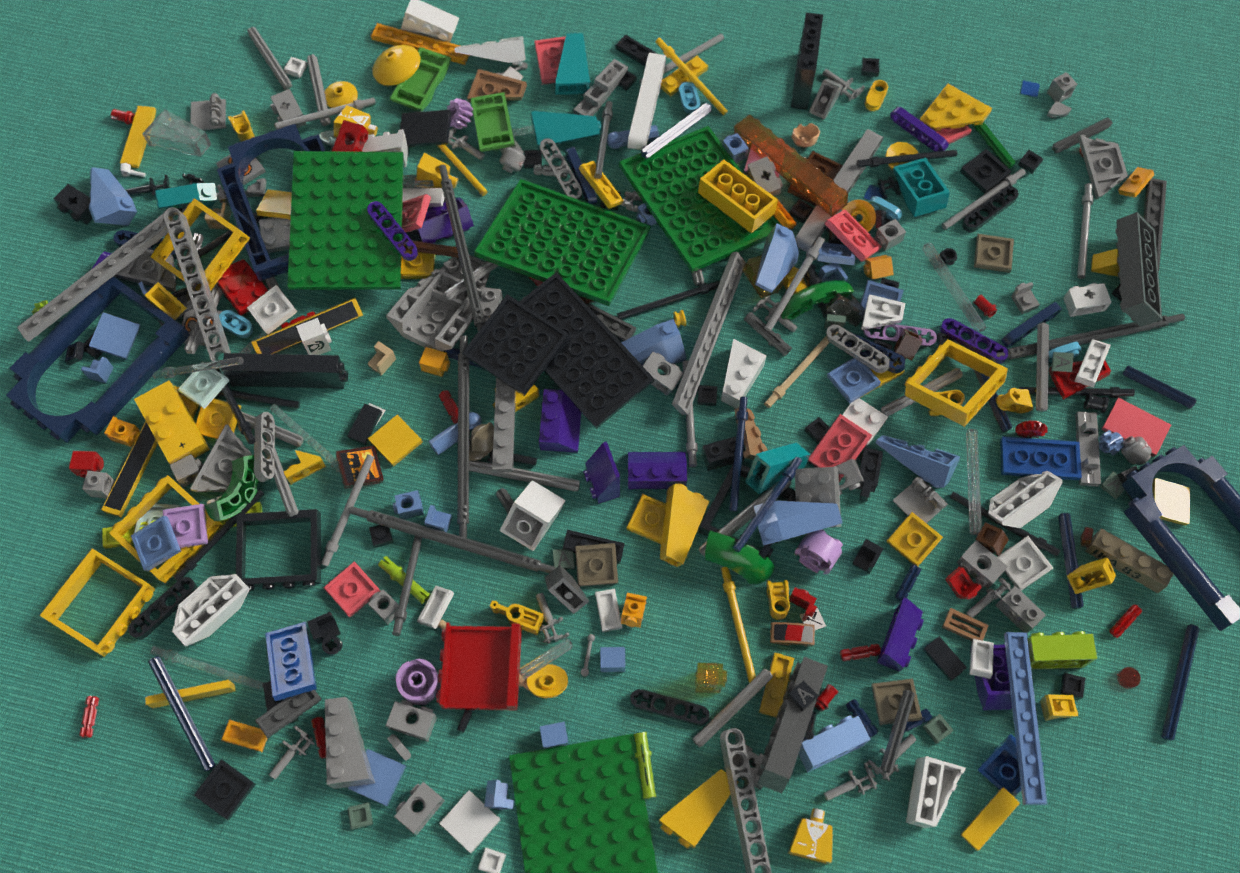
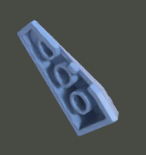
M92 167L90 169L91 191L89 197H91L89 210L94 222L129 226L137 213L132 198L109 169Z
M776 223L766 237L755 285L771 293L798 260L799 248L793 231L787 227Z
M674 319L657 324L621 342L641 365L644 364L652 352L661 354L670 364H677L687 360L681 335Z
M884 435L876 440L877 445L936 488H944L949 483L960 460V456L943 450L935 449V452L929 451L924 448V445L920 444L909 446L904 440Z
M775 500L759 523L758 528L764 546L842 524L843 522L838 505L835 503ZM763 503L754 506L755 515Z

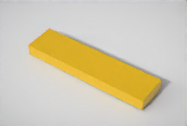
M137 107L120 164L128 163L132 168H139L156 115L155 107Z
M224 680L177 691L183 702L235 692V684L230 680ZM164 693L145 697L146 705L151 708L170 705Z

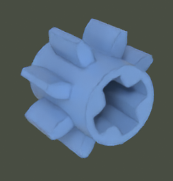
M1108 430L1098 438L1100 440L1098 443L1099 448L1104 453L1110 452L1112 455H1115L1124 448L1122 445L1123 437L1117 432L1111 433Z

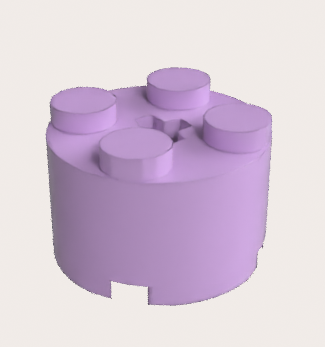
M821 529L807 533L795 550V555L799 554V561L808 569L817 573L821 570L824 571L823 574H828L842 554L841 547L843 544L840 540L830 537Z
M416 659L404 663L396 675L399 693L406 701L414 705H427L437 696V691L441 687L436 669L430 662L424 659ZM422 680V683L416 685L415 681Z

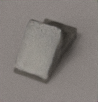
M837 293L826 305L829 312L834 315L846 316V322L855 327L864 318L865 309L852 294L845 298Z

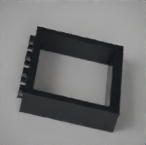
M806 12L790 108L808 110L816 73L823 14Z
M734 463L700 525L699 533L707 537L710 531H720L711 525L732 487ZM741 465V476L747 478L750 468ZM788 487L780 494L788 498L787 501L796 502L795 490ZM730 536V537H732V538L735 539V542L738 541L737 538H735V537H733V536ZM773 543L764 545L762 551L757 549L759 551L758 555L763 559L764 557L770 558L774 550L771 548Z
M317 509L298 510V514L293 517L288 516L286 511L237 514L236 575L249 587V591H254L256 587H262L264 590H273L275 586L291 589L295 588V585L310 587L321 583V513ZM311 522V574L245 578L246 526Z

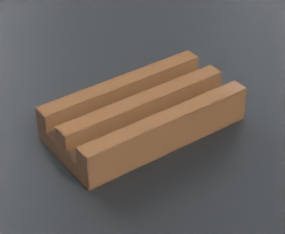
M950 608L942 628L970 641H973V639L983 641L989 625ZM954 616L956 618H959L969 624H972L982 629V631L976 630L970 627L969 625L961 623L951 617ZM966 631H969V632H971V633H973V634H975V635H977V636H979V637H976V636H974V635H972V634H970V633H968V632H966Z

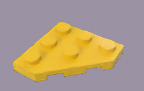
M947 84L920 118V121L934 131H940L942 128L948 127L950 129L961 128L968 124L980 125L989 116L992 108Z

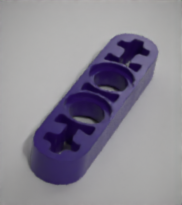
M898 106L890 113L894 123L934 152L945 151L949 147L944 137L904 108Z
M378 201L371 202L367 207L370 218L403 259L407 261L414 260L418 255L416 245L382 203ZM373 208L379 209L380 218L376 212H373ZM389 220L392 222V226L384 228L382 223ZM401 234L403 239L396 242L393 240V236ZM405 244L409 250H412V254L406 253Z
M947 318L940 326L941 333L947 334V336L956 340L958 344L989 360L993 357L995 359L993 362L1002 364L1008 357L1007 348L955 319ZM948 325L952 326L950 330L946 329ZM961 334H969L970 340H964ZM984 342L987 348L980 349L977 343ZM998 352L1005 353V356L997 357L996 355Z

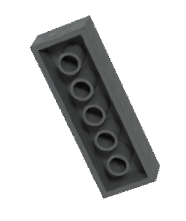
M1138 212L1116 220L1117 228L1115 232L1118 237L1116 247L1119 251L1117 261L1120 267L1118 277L1121 282L1119 292L1122 297L1120 307L1124 313L1130 316L1132 321H1135L1142 327L1162 320L1155 230Z
M804 657L801 663L797 662L790 677L789 686L784 694L782 706L778 711L776 723L772 728L770 740L765 748L764 757L756 775L760 776L757 784L781 794L790 780L816 703L815 700L808 708L802 711L788 697V694L803 680L819 694L828 668L827 665Z

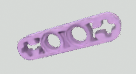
M897 324L884 326L882 337L879 336L880 332H874L871 335L867 329L863 330L864 335L868 338L897 342L904 328L916 334L920 331L919 335L922 336L929 333L932 340L926 343V339L922 338L921 346H930L937 339L936 333L931 329ZM888 327H892L896 331L895 336L892 338L887 337L885 334Z

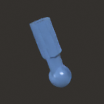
M651 125L648 142H652L659 137L657 125ZM630 130L611 132L607 137L608 146L612 149L628 146Z
M469 412L470 432L482 422L478 413ZM458 423L451 425L429 441V445L437 455H440L458 442Z

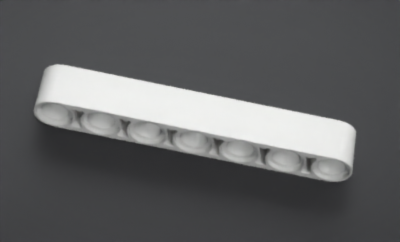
M648 54L629 133L628 148L642 150L647 146L665 69L666 55Z

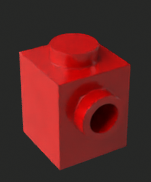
M73 451L69 469L76 476L86 478L87 471L100 472L104 467V460L95 451Z

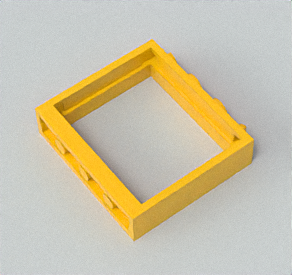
M194 198L183 212L189 227L192 226L203 211L233 232L204 271L211 291L250 237ZM184 232L179 233L178 239L184 236ZM168 233L150 257L184 281L182 272L165 261L174 250ZM198 284L195 287V290L199 291L201 289V284Z
M947 340L943 345L938 346L936 352L927 358L923 366L917 368L912 377L906 380L905 396L965 427L1003 385L1008 368ZM947 356L990 377L964 407L920 385Z
M169 475L160 479L156 487L151 492L146 493L142 497V501L137 506L132 507L128 511L127 516L122 521L117 522L109 532L139 562L140 559L136 548L123 535L172 487L191 505L200 504ZM205 509L206 518L208 519L206 521L207 538L209 540L223 524L212 520ZM203 545L180 548L181 552L169 558L159 569L154 567L149 571L160 581L166 583L184 565L183 563L189 557L191 558Z
M91 549L40 616L105 657L114 649L119 637L126 633L131 621L139 616L141 608L153 597V592L156 589L96 550ZM103 563L141 587V589L97 645L58 619Z

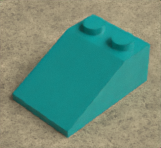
M926 158L893 167L905 203L914 217L947 208L950 191Z

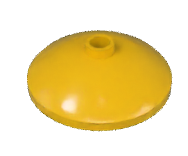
M409 45L390 47L376 59L372 69L373 76L379 84L385 86L400 84L408 80L417 71L420 65V55L414 47Z

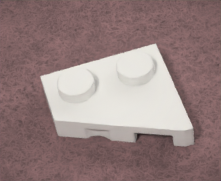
M869 294L861 329L866 330L901 323L906 303Z

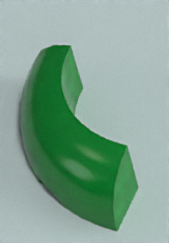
M843 280L825 281L811 285L792 295L781 313V318L794 320L801 314L813 308L812 305L822 301L824 304L841 302L851 295L854 290L849 283Z
M254 455L232 460V478L228 489L218 500L205 505L206 511L212 520L222 521L237 515L254 498L259 481L254 474Z
M710 531L705 549V559L707 561L735 571L744 577L749 584H760L771 577L775 566L768 557L763 559L758 555L759 551L748 544H745L738 553L733 550V546L736 544L734 538Z

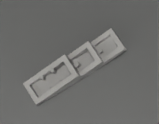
M614 59L594 79V85L584 94V99L574 108V114L593 116L627 72L628 66Z

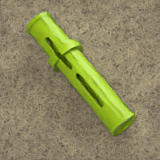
M385 556L383 558L384 561L381 559L378 566L390 575L391 580H396L403 587L406 575L404 569L401 566L398 567ZM414 580L412 581L410 594L420 601L421 604H424V600L427 601L431 594Z
M647 732L635 733L637 750L635 757L638 758L643 798H654L657 796L650 759L652 751H649Z

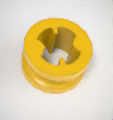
M680 310L679 313L673 312L677 328L680 325L686 326L684 311Z

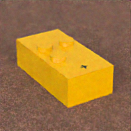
M722 160L700 178L698 193L750 233H753L775 214L778 199L725 160Z
M169 380L134 399L169 464H173L190 454L196 458L210 450L176 387Z

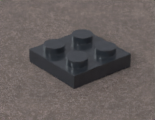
M985 149L964 165L960 172L986 194L1002 182L1004 178L1009 176L1011 170Z
M221 759L194 796L229 821L256 783Z

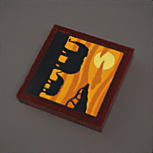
M374 446L336 451L335 455L345 489L354 486L367 454L374 456V460L363 486L383 483L384 479Z

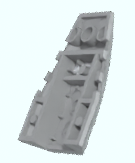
M469 255L473 271L485 263ZM452 257L443 264L442 268L434 270L427 279L423 278L416 287L408 289L386 315V318L404 338L423 347L444 351L452 349L460 336L469 327L473 315L467 290H464L451 301H447L443 296L445 291L464 278L459 258ZM490 272L475 282L479 299Z

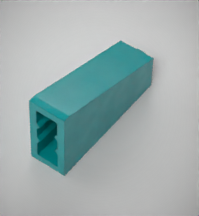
M567 33L555 81V95L584 94L590 88L583 33Z
M531 111L530 113L538 149L544 139H551L558 145L599 136L602 130L600 120L597 121L596 116Z
M797 442L756 454L745 482L760 494L771 488L781 479L782 472L786 467L790 466L795 457L802 459V463L797 469L805 468L810 453Z

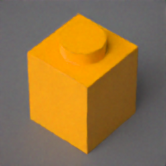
M882 255L866 259L863 266L865 275L871 279L894 275L892 257Z
M425 347L419 365L421 371L443 377L444 372L448 371L450 367V361L447 353Z

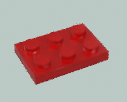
M245 259L231 264L216 283L239 315L249 312L247 307L268 292L261 281L259 282L255 272Z

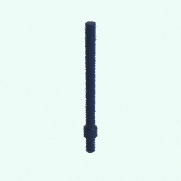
M744 396L740 397L739 411L736 413L738 423L730 512H737L745 421H748V412H746L748 398Z
M795 457L790 466L784 469L781 479L733 546L734 551L738 553L741 551L788 481H792L796 475L795 471L802 463L801 458Z

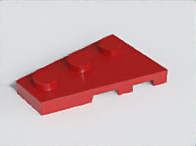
M1083 361L1073 362L1072 372L1051 371V367L1049 368L1048 372L1062 399L1088 387L1087 385L1075 382ZM1106 361L1103 363L1096 382L1110 375L1111 369Z

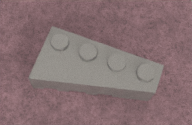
M346 697L326 699L327 785L333 789L375 783L352 702Z

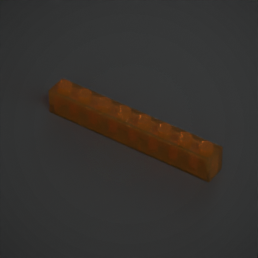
M749 114L734 126V133L740 135L750 150L752 149L761 159L768 157L770 162L773 161L776 172L831 217L848 205V193L844 188H840L835 184L832 178L824 175L818 167H814L807 158L799 155L793 147L788 146L782 138H778L771 129L763 126L758 119L753 118Z

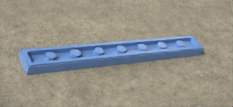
M1006 632L1004 633L1022 801L1023 805H1046L1047 799L1027 633Z

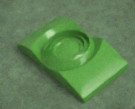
M420 47L418 50L420 65L417 71L408 80L397 85L390 100L422 112L431 102L438 84L444 80L451 57Z
M505 92L471 98L480 152L515 146Z

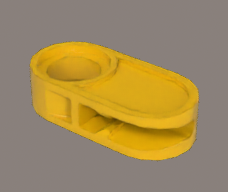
M876 80L873 82L865 101V107L869 111H877L881 107L888 90V84L885 81ZM879 86L882 87L884 90L877 91L875 87Z

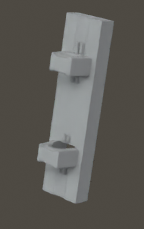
M1077 412L1075 414L1077 442H1080L1082 474L1079 485L1098 487L1101 484L1097 413Z

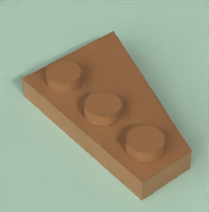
M478 69L467 100L471 102V98L505 92L506 101L522 100L527 83Z
M739 407L736 408V409H734V411H735V416H736L737 411H739ZM747 408L748 421H745L743 443L746 451L743 452V455L746 459L754 460L756 454L767 451V448L760 438L761 432L754 422L755 416Z

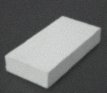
M435 586L417 621L422 625L436 629L454 593L451 590Z
M615 589L595 592L602 633L622 629Z
M973 639L970 675L991 679L994 643Z

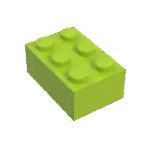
M1084 631L1073 632L1072 635H1065L1064 632H1055L1052 635L1044 636V633H1033L1027 638L1031 670L1084 668L1097 659L1093 634H1085Z

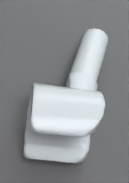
M122 163L120 166L121 174L124 177L136 175L145 178L146 173L131 170V165L128 163Z

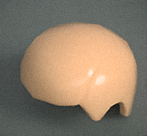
M809 123L807 126L799 124L793 129L791 137L797 146L808 148L815 145L820 130L813 123Z

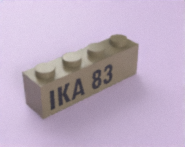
M1102 528L1093 536L1085 552L1099 560L1108 558L1113 568L1156 593L1165 589L1173 576L1167 565Z

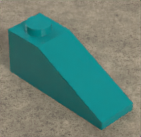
M196 183L155 191L158 209L172 207L187 208L194 198L206 207H212L218 200L215 183Z

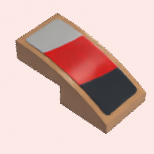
M772 622L770 643L788 646L791 644L814 646L815 625Z

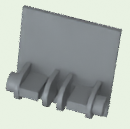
M213 93L207 101L191 102V131L226 128V99H220L218 94Z
M920 477L915 478L910 486L892 500L907 516L913 512L925 523L929 522L948 505Z

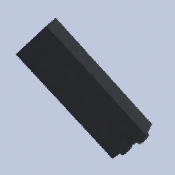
M224 353L222 372L229 379L232 386L344 389L345 382H348V371L345 370V365L341 362L339 355Z

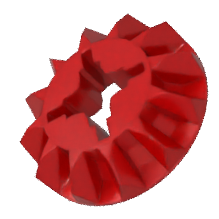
M1031 420L1018 424L1015 427V432L1018 436H1023V438H1039V436H1045L1048 429L1047 425L1042 422Z

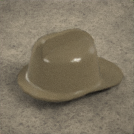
M491 422L480 424L473 428L471 438L469 439V461L480 460L493 450L494 426Z

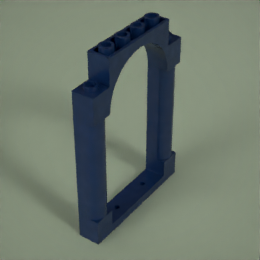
M296 124L288 125L284 128L228 146L233 164L217 169L239 230L250 237L245 247L259 282L288 272L289 254L271 260L246 196L243 177L251 161L269 150L283 148L294 151H325L319 134L302 140Z
M112 277L97 290L89 294L83 301L79 302L29 354L25 352L9 368L15 373L13 377L19 382L6 396L12 400L10 404L18 411L21 408L25 410L23 414L30 420L34 418L38 420L36 424L43 430L47 428L51 430L49 434L58 441L63 439L68 443L80 429L84 430L87 434L91 431L97 436L111 421L112 417L119 413L185 342L190 334L180 323L118 279ZM119 294L163 324L155 333L157 338L95 403L91 401L81 410L64 416H52L39 410L36 402V388L43 373Z
M1185 445L1178 449L1173 447L1165 453L1166 456L1161 454L1152 460L1153 464L1147 462L1139 468V472L1134 470L1126 476L1128 480L1122 486L1133 500L1128 503L1130 507L1124 513L1217 629L1222 631L1240 619V607H1238L1229 594L1224 596L1162 521L1160 517L1163 514L1155 502L1152 484L1155 474L1160 472H1175L1192 479L1207 493L1239 533L1240 494L1225 478L1228 473L1213 456L1206 460L1202 457L1197 461Z

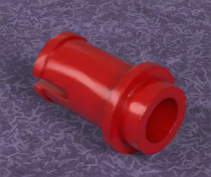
M113 109L111 111V116H113L111 119L130 125L133 123L135 114L131 111L125 112Z
M979 295L973 302L984 312L985 317L991 318L997 312L996 305H992L983 295Z
M828 684L816 700L815 707L819 711L827 710L829 708L828 704L838 694L837 689Z

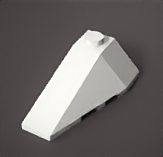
M523 36L501 39L498 43L496 41H488L483 43V45L477 43L455 47V52L507 63L512 62L513 65L523 64L522 61L526 59Z

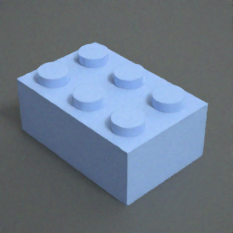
M851 715L841 719L840 723L836 724L837 726L835 727L832 724L822 728L818 735L814 736L811 740L804 737L798 755L807 773L863 747L871 740L859 716L852 718Z

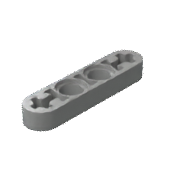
M544 139L540 144V149L565 194L579 200L582 197V189L555 142L551 139ZM546 144L551 146L552 155H550L547 149L544 150ZM555 158H559L562 161L558 167L552 165V161ZM568 173L570 180L567 182L560 179L561 175ZM572 184L574 190H579L577 191V196H574V194L570 195L571 189L569 185Z
M839 325L828 327L826 334L830 343L877 373H884L888 370L889 358L885 354ZM832 332H833V333L838 332V336H837V335L832 336ZM848 340H852L855 342V345L853 347H847L845 346V342ZM868 350L871 354L868 357H862L860 352ZM877 361H884V365L877 366Z
M263 412L255 417L254 474L260 482H265L274 477L275 421L269 412ZM262 434L266 437L267 442L263 439ZM262 451L266 454L267 459L263 456Z

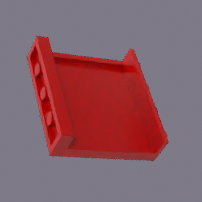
M446 622V629L442 630V641H445L444 649L440 651V661L443 662L442 669H439L438 674L441 690L437 691V703H439L442 709L517 710L522 639L521 625L512 623V627L451 626L449 622Z

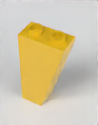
M679 483L673 484L667 490L659 557L675 567L684 564L709 504V501L704 499L702 494L693 493L687 490L685 485Z
M722 769L664 814L659 820L660 828L670 836L673 833L679 837L678 842L685 848L689 849L691 846L694 849L731 795L726 772Z

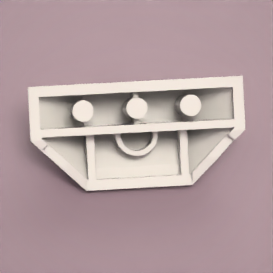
M1049 471L1019 478L990 499L988 515L1002 525L1021 528L1051 506L1062 484V479Z
M236 574L209 577L178 605L172 632L185 646L209 637L241 608L250 590L249 587Z

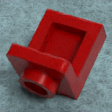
M958 567L945 578L957 598L972 599L982 588L980 584L974 583L963 567Z
M794 588L789 601L806 610L802 618L803 621H806L808 616L812 617L817 609V606L814 605L817 598L811 596L804 589Z

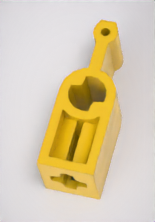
M492 601L490 604L492 612L507 616L508 622L511 625L512 623L520 624L522 630L538 635L544 621L543 613L519 604H512L509 607L500 605L497 601ZM519 612L520 617L513 618L512 614Z

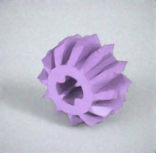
M458 98L454 101L451 100L450 105H446L447 110L452 112L450 126L457 129L467 127V123L471 122L470 118L473 116L471 113L473 108L468 101Z

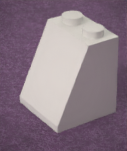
M532 480L514 501L500 531L534 551L558 516L566 500Z

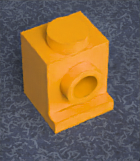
M113 416L104 433L110 440L132 447L140 430L136 425Z
M627 593L621 624L641 628L646 606V596Z

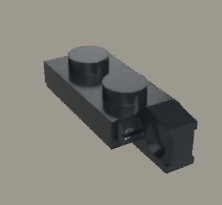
M866 447L863 449L859 470L864 481L857 488L861 490V501L867 502L870 492H875L878 485L883 451Z

